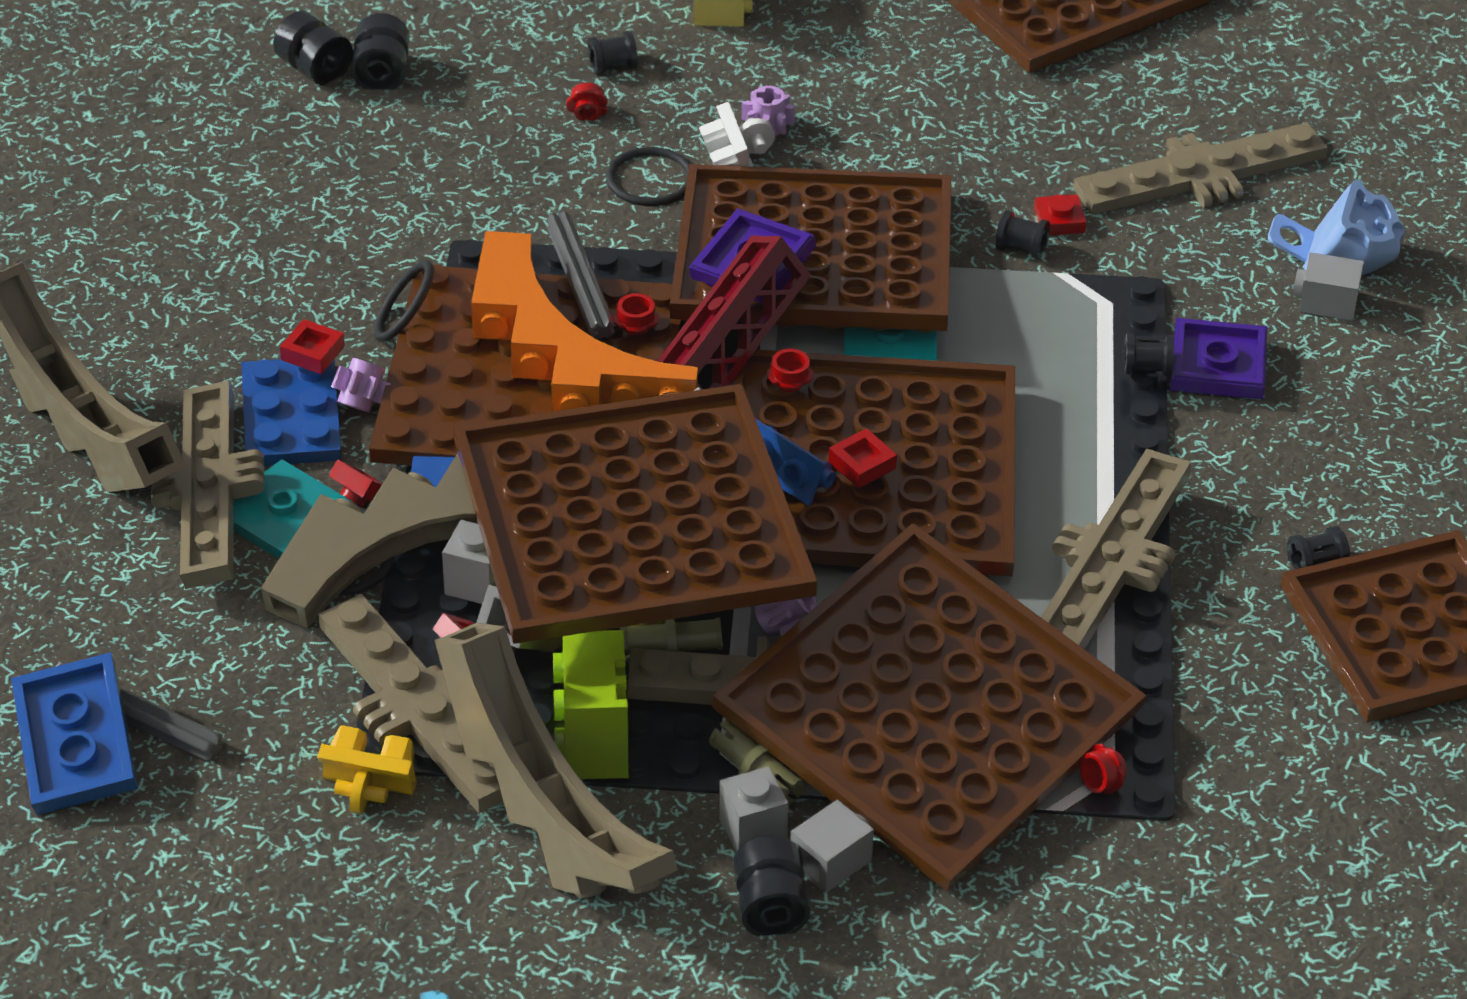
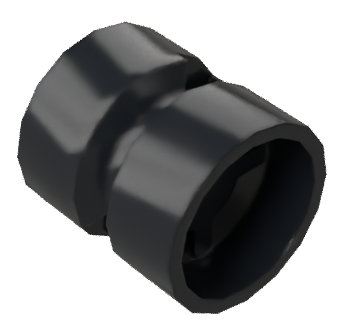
M301 10L290 14L282 21L275 33L273 46L278 57L293 68L298 69L304 76L318 85L324 86L344 75L351 64L353 46L348 38L335 29L328 27L325 22L308 11Z
M375 13L366 16L359 22L356 28L351 75L355 82L363 89L395 90L402 84L406 76L410 32L406 24L398 17L387 13Z
M778 836L759 837L741 846L733 857L736 887L739 891L741 920L745 929L755 936L792 934L800 930L810 918V903L808 891L804 886L805 874L801 851L798 846L789 839Z

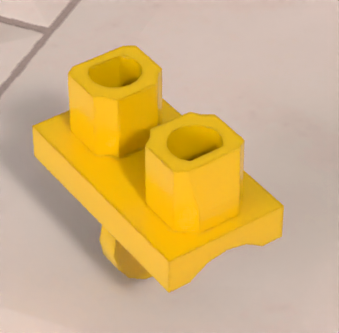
M341 725L331 745L321 744L317 759L323 765V779L336 781L334 794L350 797L349 806L351 813L362 815L367 801L385 804L388 791L413 795L417 781L413 768L414 747L411 739L395 735L386 736L381 755L365 752L368 742L366 732L359 728Z

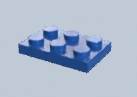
M281 359L241 362L245 451L257 449L263 452L264 466L275 465L281 459L289 464L341 460L337 389L331 387L336 374L335 359L322 374L287 363Z
M111 652L11 678L30 800L36 815L138 789L116 663Z

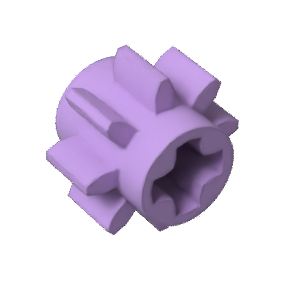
M762 86L751 92V101H742V120L746 121L749 118L765 119L772 125L775 136L780 133L784 135L786 134V124H795V106L790 105V95H785L780 88Z
M352 358L349 369L338 366L331 386L341 390L337 402L371 413L374 402L381 404L385 385H391V383L382 381L386 369L357 358Z
M813 596L755 606V614L760 626L766 633L771 636L780 633L782 637L817 606V603Z

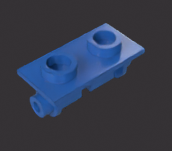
M756 419L782 489L808 506L811 505L818 488L828 489L834 483L836 473L832 471V465L827 461H822L784 437L775 428L767 426Z

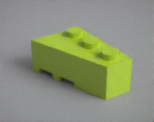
M624 630L594 631L563 636V653H553L554 683H564V690H554V721L565 720V727L554 728L555 744L580 779L628 778V704L626 699Z

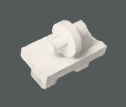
M729 102L716 106L721 119L699 127L713 165L754 167L749 153L763 154L773 144L775 132L772 125L765 119L749 118L739 128Z

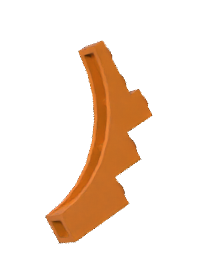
M485 232L471 301L473 338L511 340L512 378L552 380V412L689 392L698 388V367L662 363L626 353L596 340L572 324L549 301L536 279L532 264L531 234Z

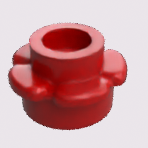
M594 83L576 85L571 91V97L566 102L567 110L573 112L579 120H597L600 115H605L608 110L606 106L608 98L604 94V90Z
M632 293L623 296L619 300L617 313L613 315V320L618 328L623 329L630 335L637 336L647 333L650 328H654L659 322V314L655 313V303L652 298L645 294Z
M783 349L776 352L772 357L770 369L767 370V377L772 384L777 385L781 390L792 392L799 390L803 384H809L813 379L814 372L812 369H809L810 361L804 352L797 349Z
M1104 744L1094 745L1091 752L1083 755L1079 764L1081 779L1091 792L1112 794L1115 790L1122 788L1127 772L1126 763L1122 755L1113 748H1107Z

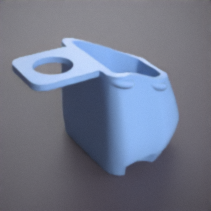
M1355 180L1342 193L1314 232L1282 214H1277L1273 218L1268 233V240L1272 245L1305 262V270L1309 254L1313 252L1364 261L1362 275H1365L1389 264L1398 257L1400 241L1404 237L1405 228L1393 205L1383 194H1373L1363 186L1362 181ZM1288 228L1296 232L1301 239V245L1295 246L1286 242L1280 234V229Z

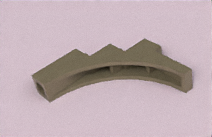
M23 263L15 264L0 271V338L14 366L9 371L26 408L30 412L47 409L63 446L68 452L86 450L97 476L107 492L145 488L186 468V464L167 423L152 422L134 414L118 402L94 378L77 357L47 311Z
M458 453L437 487H434L427 478L418 473L410 472L406 474L392 468L364 514L355 504L348 500L338 498L335 501L320 494L261 587L265 610L309 628L318 619V613L323 612L336 596L362 574L398 554L427 543L450 539L460 520L478 524Z
M478 622L435 640L466 758L488 762L489 766L495 768L509 822L531 827L532 831L538 832L552 888L573 893L578 898L598 895L605 891L606 886L609 885L628 889L629 893H643L656 888L660 884L659 879L678 871L673 850L648 841L625 826L595 798L575 774L553 741L533 704L517 666L504 626Z

